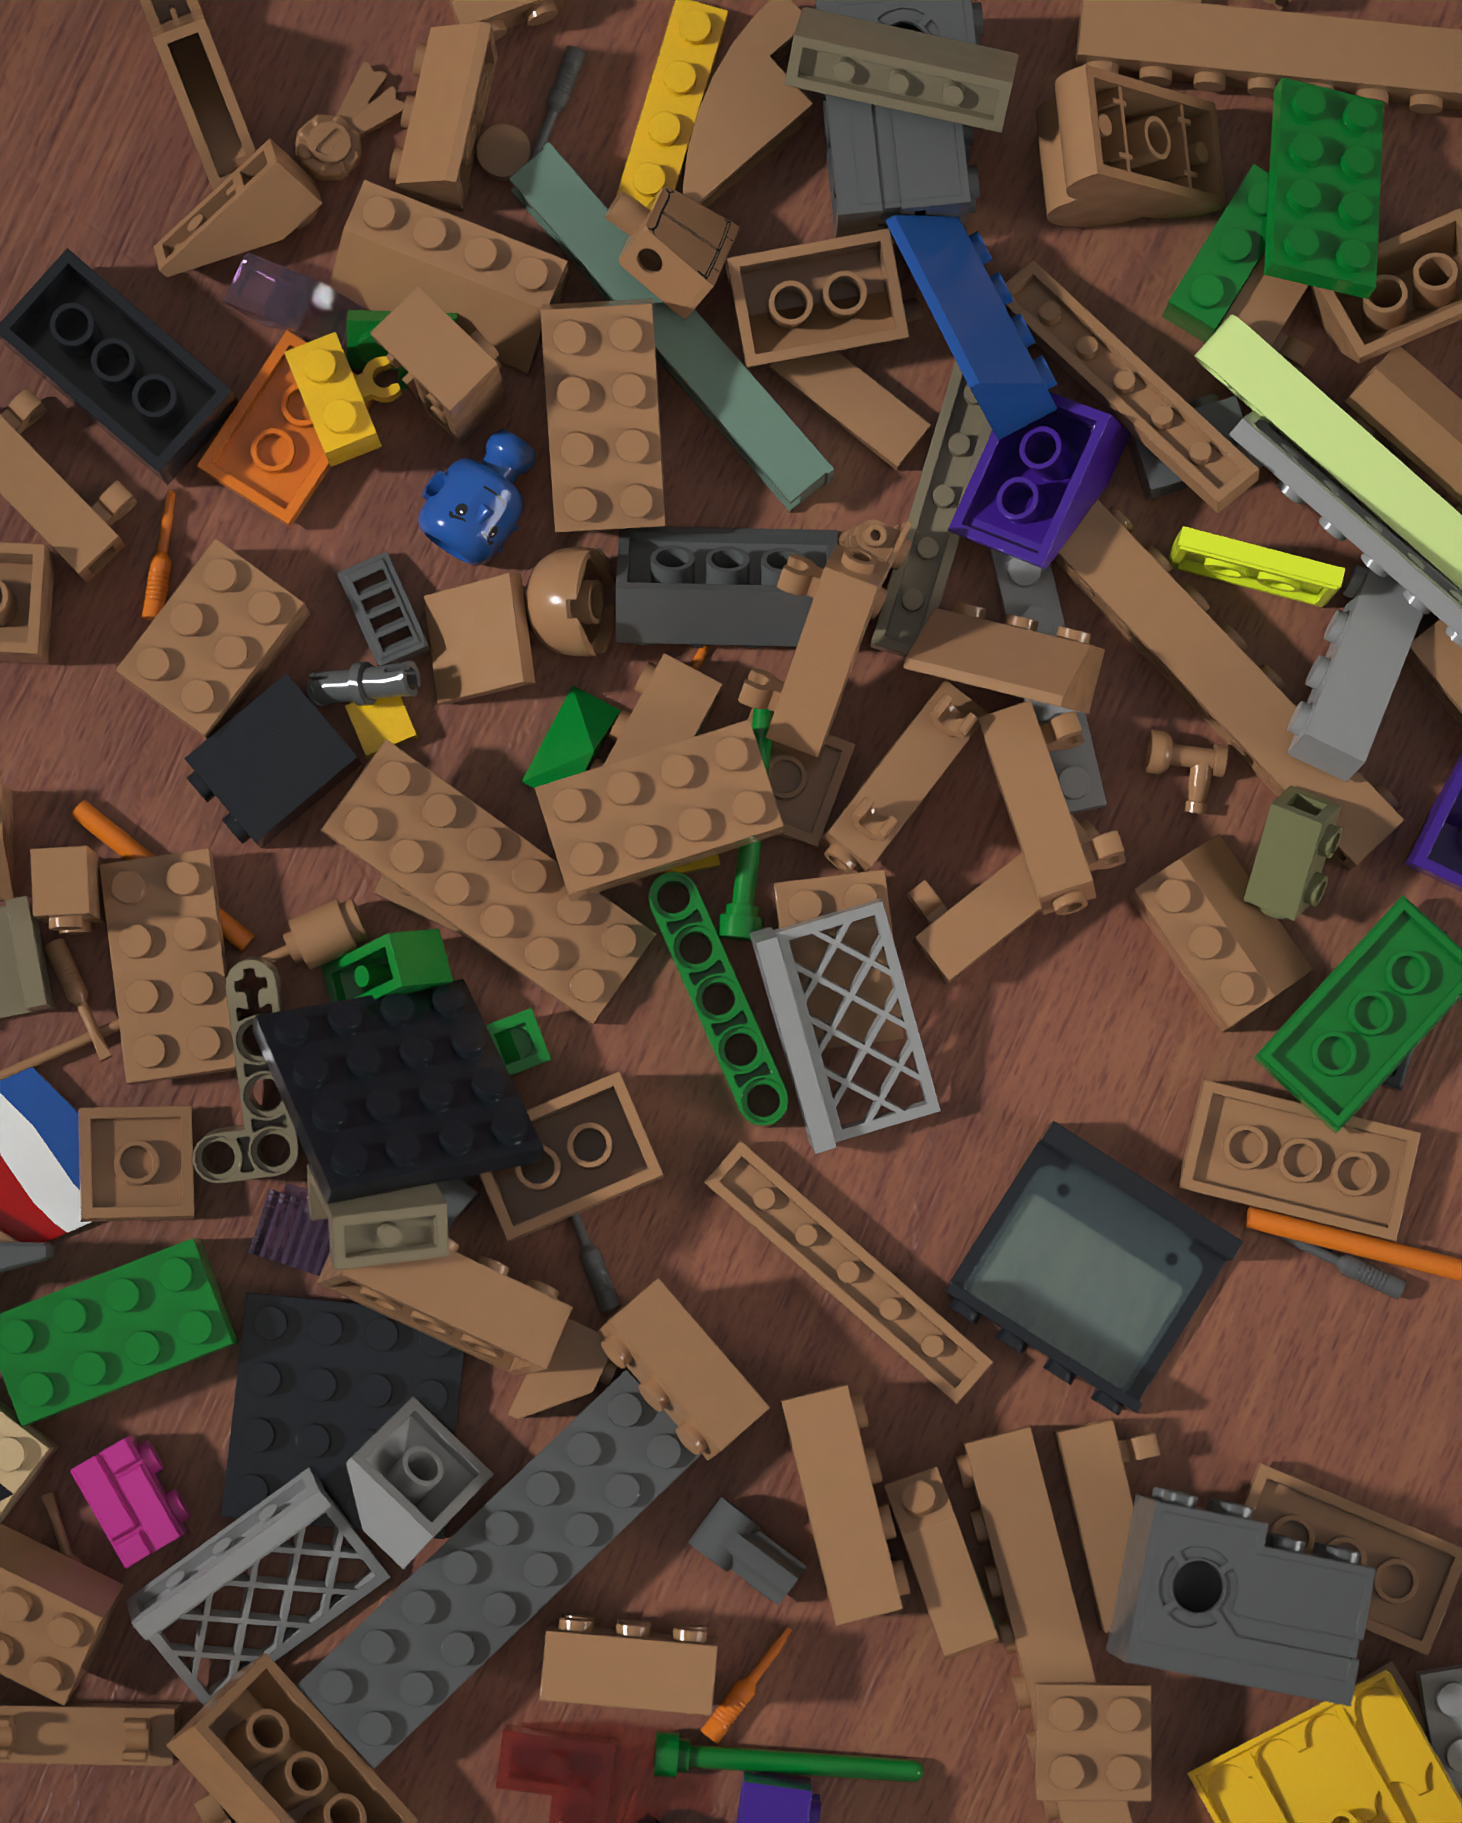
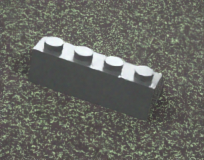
M664 526L619 529L616 575V643H634L640 646L688 644L694 647L743 645L749 648L797 646L814 598L807 595L790 594L777 588L784 565H787L790 554L806 557L818 567L824 569L836 544L838 545V530Z

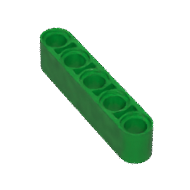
M664 873L655 879L649 890L648 898L654 919L741 1115L753 1126L762 1128L773 1126L781 1121L787 1111L789 1099L784 1083L696 885L691 878L683 873ZM671 885L681 886L690 896L686 909L674 914L667 913L658 904V897L661 891ZM690 936H703L712 945V953L705 962L691 964L681 956V945ZM717 985L728 988L735 999L731 1010L722 1015L711 1014L702 1003L706 990ZM733 1037H748L756 1045L757 1055L748 1065L737 1066L726 1058L725 1046ZM761 1086L769 1087L778 1095L779 1107L771 1116H756L748 1108L747 1097L755 1088Z

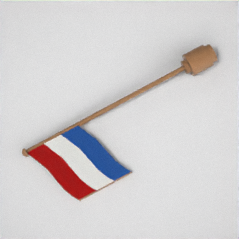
M353 898L342 903L335 899L289 919L291 931L283 934L286 945L260 957L274 963L291 955L296 965L305 961L309 969L313 970L358 949V943L370 939V936ZM248 968V974L253 972L254 968ZM116 1019L98 1027L102 1036L105 1037L119 1031V1020ZM89 1032L0 1070V1228L23 1243H46L91 1223L80 1222L78 1111L35 1069V1067L91 1043L92 1039Z

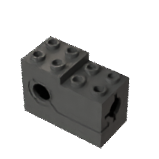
M816 0L815 5L817 10L981 45L980 36H984L981 2L972 3L971 0ZM820 93L835 238L888 229L889 227L885 220L894 215L957 216L965 229L968 213H976V198H979L977 166H967L966 161L970 160V145L974 143L973 126Z
M1153 1487L1152 1497L1135 1494L1113 1620L1106 1648L1107 1652L1126 1663L1351 1706L1359 1660L1356 1659L1359 1640L1364 1638L1376 1568L1359 1563L1361 1553L1320 1542H1314L1312 1552L1304 1551V1541L1267 1532L1268 1523L1252 1518L1254 1508L1243 1506L1239 1503L1208 1498L1207 1508L1196 1506L1198 1497L1160 1487Z

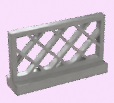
M881 899L775 930L768 927L750 933L808 1141L815 1154L837 1148L836 1142L941 1111L884 904ZM874 916L879 935L867 955L841 941L853 921ZM839 926L834 936H831L823 931L829 928ZM813 934L829 944L813 971L794 961L789 940ZM837 948L863 961L848 989L822 976ZM882 948L887 965L875 960ZM871 966L889 975L892 980L893 988L882 1007L856 994ZM798 972L809 977L804 989H802ZM818 982L844 996L829 1023L810 1014L806 1002ZM852 1001L878 1014L863 1041L837 1028ZM896 1001L898 1002L902 1018L890 1012ZM886 1019L905 1028L908 1040L897 1059L871 1046ZM812 1024L824 1030L818 1042ZM832 1035L858 1048L844 1075L823 1064L821 1054ZM911 1052L916 1070L905 1065ZM866 1053L892 1066L877 1093L852 1080ZM902 1071L920 1081L925 1100L901 1107L886 1099V1096ZM827 1076L839 1082L833 1094ZM847 1087L873 1100L863 1119L844 1125L840 1124L836 1106ZM881 1105L891 1110L877 1114Z
M309 1467L127 1598L125 1602L135 1629L145 1641L149 1639L205 1706L238 1671L265 1652L275 1662L391 1577L386 1567L326 1493L321 1481ZM326 1513L335 1524L332 1544L303 1542L306 1526ZM343 1536L351 1546L342 1545ZM270 1552L289 1553L290 1558L286 1578L258 1576L259 1561ZM300 1554L329 1557L324 1581L296 1579ZM339 1558L362 1559L370 1569L369 1572L354 1583L334 1582ZM248 1569L247 1575L241 1574ZM224 1586L244 1587L240 1611L211 1609L213 1594ZM254 1588L283 1590L278 1614L250 1612ZM293 1591L322 1593L319 1608L308 1616L289 1615ZM201 1603V1608H195ZM178 1619L198 1621L194 1644L170 1643L161 1631ZM208 1621L237 1623L233 1647L204 1645ZM247 1624L276 1626L273 1641L263 1649L243 1648ZM182 1656L191 1657L190 1666ZM201 1658L230 1660L227 1675L207 1688L198 1677Z

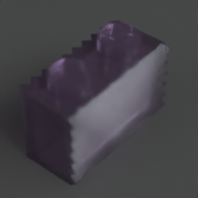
M287 1182L283 1193L269 1189L248 1253L320 1276L330 1253L329 1219H310L308 1189Z

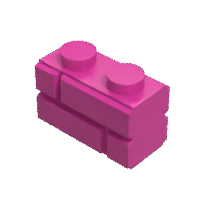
M135 1435L120 1440L70 1470L125 1569L189 1533L190 1531L185 1521L192 1517L187 1504L178 1490L174 1488L167 1492L157 1475V1472L164 1469V1466L149 1440L139 1443Z

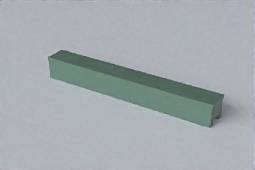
M550 142L546 143L539 154L509 178V182L514 186L511 193L605 301L653 298L656 360L789 512L793 511L824 483L827 485L833 480L834 468L700 314L694 309L686 320L683 319L620 265L618 258L629 235L604 218L608 209Z

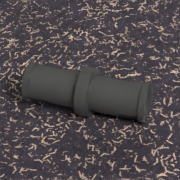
M366 661L356 662L352 664L350 669L324 672L313 671L309 674L311 680H307L308 697L311 703L317 707L345 702H354L358 706H369L374 704L377 699L401 696L414 697L418 694L416 688H420L419 670L413 661L373 666L370 662Z

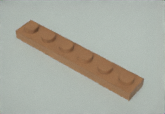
M1034 260L1005 283L1014 299V302L1005 306L1010 318L1021 313L1036 344L1215 512L1219 513L1259 480V468Z
M742 1141L735 1146L704 1182L705 1185L955 1404L964 1397L993 1363L991 1359Z

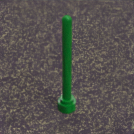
M754 708L752 729L768 776L772 740L766 738L774 711ZM761 841L738 848L733 901L726 904V913L720 914L718 937L752 942L750 933L763 929L764 919L759 917L760 907L754 906Z
M656 1731L654 1777L676 1778L677 1772L688 1773L689 1767L899 1782H917L924 1775L923 1765L914 1759L690 1745V1739L679 1738V1732Z

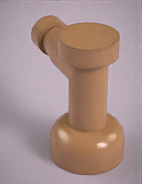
M1151 729L1146 744L1144 771L1145 773L1159 775L1166 772L1170 765L1190 768L1188 781L1189 801L1185 803L1184 812L1206 814L1208 804L1205 802L1210 789L1211 776L1223 778L1228 760V746L1215 744L1214 748L1211 749L1174 744L1169 733Z

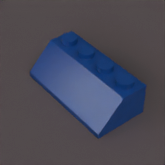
M894 215L886 219L885 221L997 439L1000 440L1057 410L1048 390L1058 384L1043 355L1032 360L1026 348L1036 342L1021 313L1010 318L1005 306L1014 302V299L1000 272L989 277L984 265L993 259L979 232L976 231L968 236L957 216Z

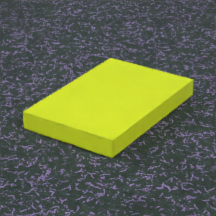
M1185 526L1181 528L1173 542L1168 556L1172 569L1321 608L1326 606L1341 588L1346 569Z

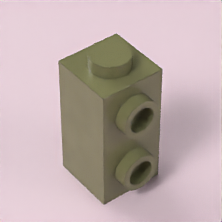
M1291 785L1276 798L1270 806L1244 901L1258 906L1264 914L1277 919L1288 918L1293 921L1309 905L1316 907L1325 892L1328 882V876L1321 874L1325 860L1333 856L1341 839L1342 827L1337 826L1336 823L1342 805Z

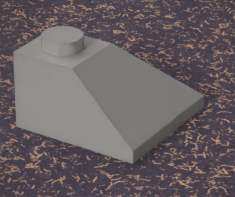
M412 1397L346 1462L362 1530L402 1569L425 1548L494 1475L415 1397Z

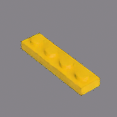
M675 0L616 197L623 190L647 207L662 188L670 187L677 191L697 113L707 91L729 18V11L692 0Z

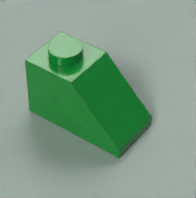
M439 929L387 933L322 966L330 1002L372 995L376 1000L384 998L389 994L418 992L453 982L448 957L445 953Z

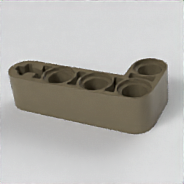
M251 956L241 960L230 969L226 977V995L244 1124L211 1130L197 1143L193 1151L192 1160L195 1171L201 1178L211 1183H226L284 1174L295 1165L302 1152V1144L283 1100L278 1106L265 1107L259 1104L254 1096V1085L258 1080L274 1079L262 1052H257L248 1045L246 1032L249 1026L254 1024L256 1015L285 1011L278 969L270 960L263 957ZM248 968H254L257 977H266L267 985L258 991L259 1008L271 1004L272 1012L258 1011L243 1017L242 1009H249L253 1006L251 990L249 988H241L239 980L248 975ZM269 1134H278L284 1137L290 1146L289 1158L281 1162H273L267 1159L261 1150L263 1137ZM222 1141L228 1144L233 1149L235 1155L233 1166L227 1169L213 1167L206 1157V1148L209 1143Z

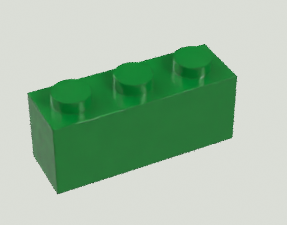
M1255 164L1252 165L1172 294L1162 315L1164 319L1204 343L1216 332L1265 252L1269 173Z

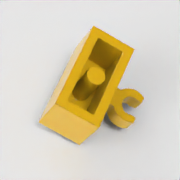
M336 332L284 352L331 467L382 447L364 402L374 399L375 401L386 403L394 401L401 396L402 392L398 383L386 388L379 387L374 383L378 373L392 368L387 357L382 356L372 359L365 366L363 373L353 376Z

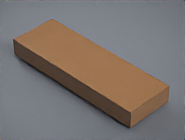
M838 351L772 363L769 366L771 373L896 471L931 428L930 423Z

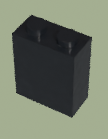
M287 673L184 758L194 770L186 778L207 803L216 796L229 811L221 820L242 844L252 838L261 849L362 765L356 754Z

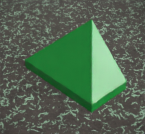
M572 685L522 783L535 790V787L589 771L604 746L621 710Z

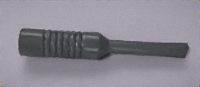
M568 45L546 99L548 111L534 144L530 160L543 150L557 115L567 107L587 55L580 48Z
M580 1214L569 1217L581 1247L579 1259L588 1282H590L591 1290L601 1314L622 1306L605 1262H603L600 1249L590 1242Z
M1279 1236V1238L1286 1240L1302 1251L1335 1265L1342 1275L1372 1287V1289H1376L1396 1300L1400 1298L1405 1288L1406 1279L1384 1271V1269L1371 1265L1351 1254L1340 1256L1320 1246Z

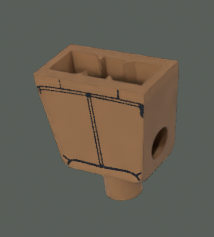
M670 187L662 188L647 207L622 190L604 216L607 221L629 235L618 258L620 265L685 320L714 287L740 228L730 220Z

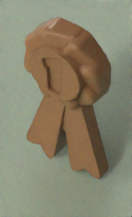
M367 61L362 63L337 115H315L297 133L295 141L296 160L316 180H343L360 163L361 138L402 116L404 102L396 99V89L394 86L389 87L371 102L384 84L387 73L373 71Z

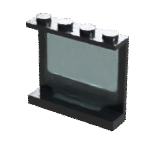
M1053 1121L1047 1126L943 1292L953 1298L948 1307L968 1321L977 1325L981 1317H984L1001 1328L996 1338L1022 1355L1030 1347L1048 1358L1043 1368L1057 1378L1072 1385L1077 1377L1095 1388L1090 1398L1117 1416H1119L1123 1408L1137 1413L1142 1405L1139 1400L1226 1261L1233 1260L1243 1241Z

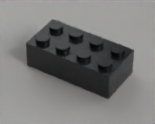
M68 248L0 322V339L11 351L166 485L170 484L212 437L239 403L231 388Z

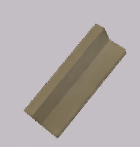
M804 7L802 8L794 33L784 85L1002 133L1019 55L1009 51Z

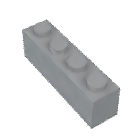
M1356 564L1353 567L1342 589V594L1349 597L1344 611L1338 609L1335 612L1324 634V640L1331 642L1326 656L1319 655L1307 676L1305 685L1313 688L1307 703L1301 701L1298 704L1287 727V731L1294 734L1287 751L1288 755L1344 782H1347L1366 762L1423 616V613L1414 608L1403 596L1405 588L1390 575L1383 578L1366 565L1361 567Z

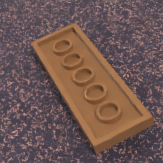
M387 739L377 750L320 830L589 1024H593L656 935V933L599 892L571 901L559 863Z

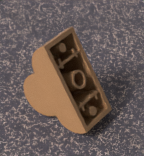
M1085 64L1059 76L1055 81L1056 97L1043 102L1037 107L1036 121L1047 220L1052 224L1074 228L1100 227L1119 224L1140 217L1155 219L1186 218L1226 209L1227 200L1216 105L1214 102Z

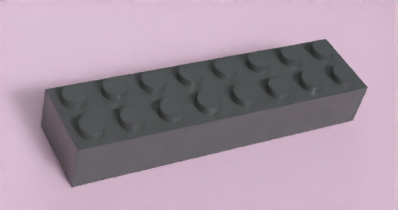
M626 1369L296 1685L374 1769L701 1455V1453L699 1455L693 1454L683 1445L676 1434L678 1426L664 1409L659 1412L647 1403L638 1388L641 1384L640 1381L629 1369Z

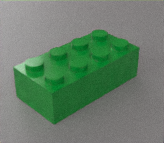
M191 1238L0 1313V1371L21 1426L33 1425L240 1343L203 1242L197 1238Z

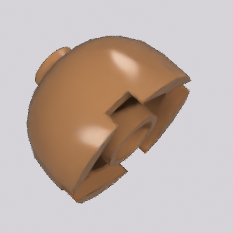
M570 547L558 549L537 563L530 574L527 586H523L526 616L530 630L544 647L555 653L590 657L596 656L595 653H604L609 646L613 636L616 604H610L605 607V586H615L609 559L601 548Z

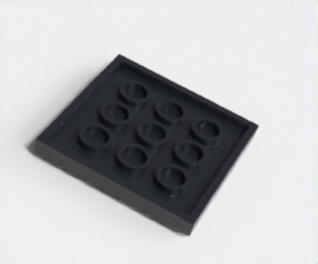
M464 979L454 980L449 984H443L433 989L407 994H389L384 998L376 1000L372 995L255 1016L252 1031L327 1204L540 1162L544 1147Z
M247 1292L221 1516L241 1517L310 1467L321 1481L326 1493L352 1526L358 1531H363L346 1462L412 1397H415L456 1437L465 1352L362 1304ZM326 1513L309 1524L310 1526L335 1528V1524ZM447 1524L434 1537L435 1539H445Z

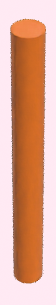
M86 800L80 802L72 812L71 817L126 861L155 856ZM220 908L223 938L243 953L252 944L256 935Z
M1249 1206L1246 1213L1244 1227L1456 1281H1461L1462 1259L1252 1206Z

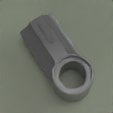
M721 1496L689 1539V1544L723 1570L729 1572L731 1569L746 1580L750 1586L779 1605L807 1566L760 1531L762 1526Z

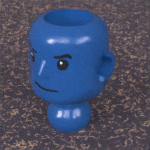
M500 429L493 433L487 441L486 455L481 462L470 458L460 459L454 462L445 473L440 470L429 480L422 493V497L426 499V502L418 516L420 530L447 553L473 566L483 565L490 561L497 552L502 553L507 538L514 531L517 532L520 527L516 523L524 510L523 496L513 484L519 475L527 473L533 467L536 460V451L524 440L505 429Z

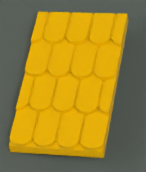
M1387 1670L1355 1685L1351 1706L1323 1702L1187 1773L1215 1823H1462V1799L1441 1760L1434 1752L1401 1689Z

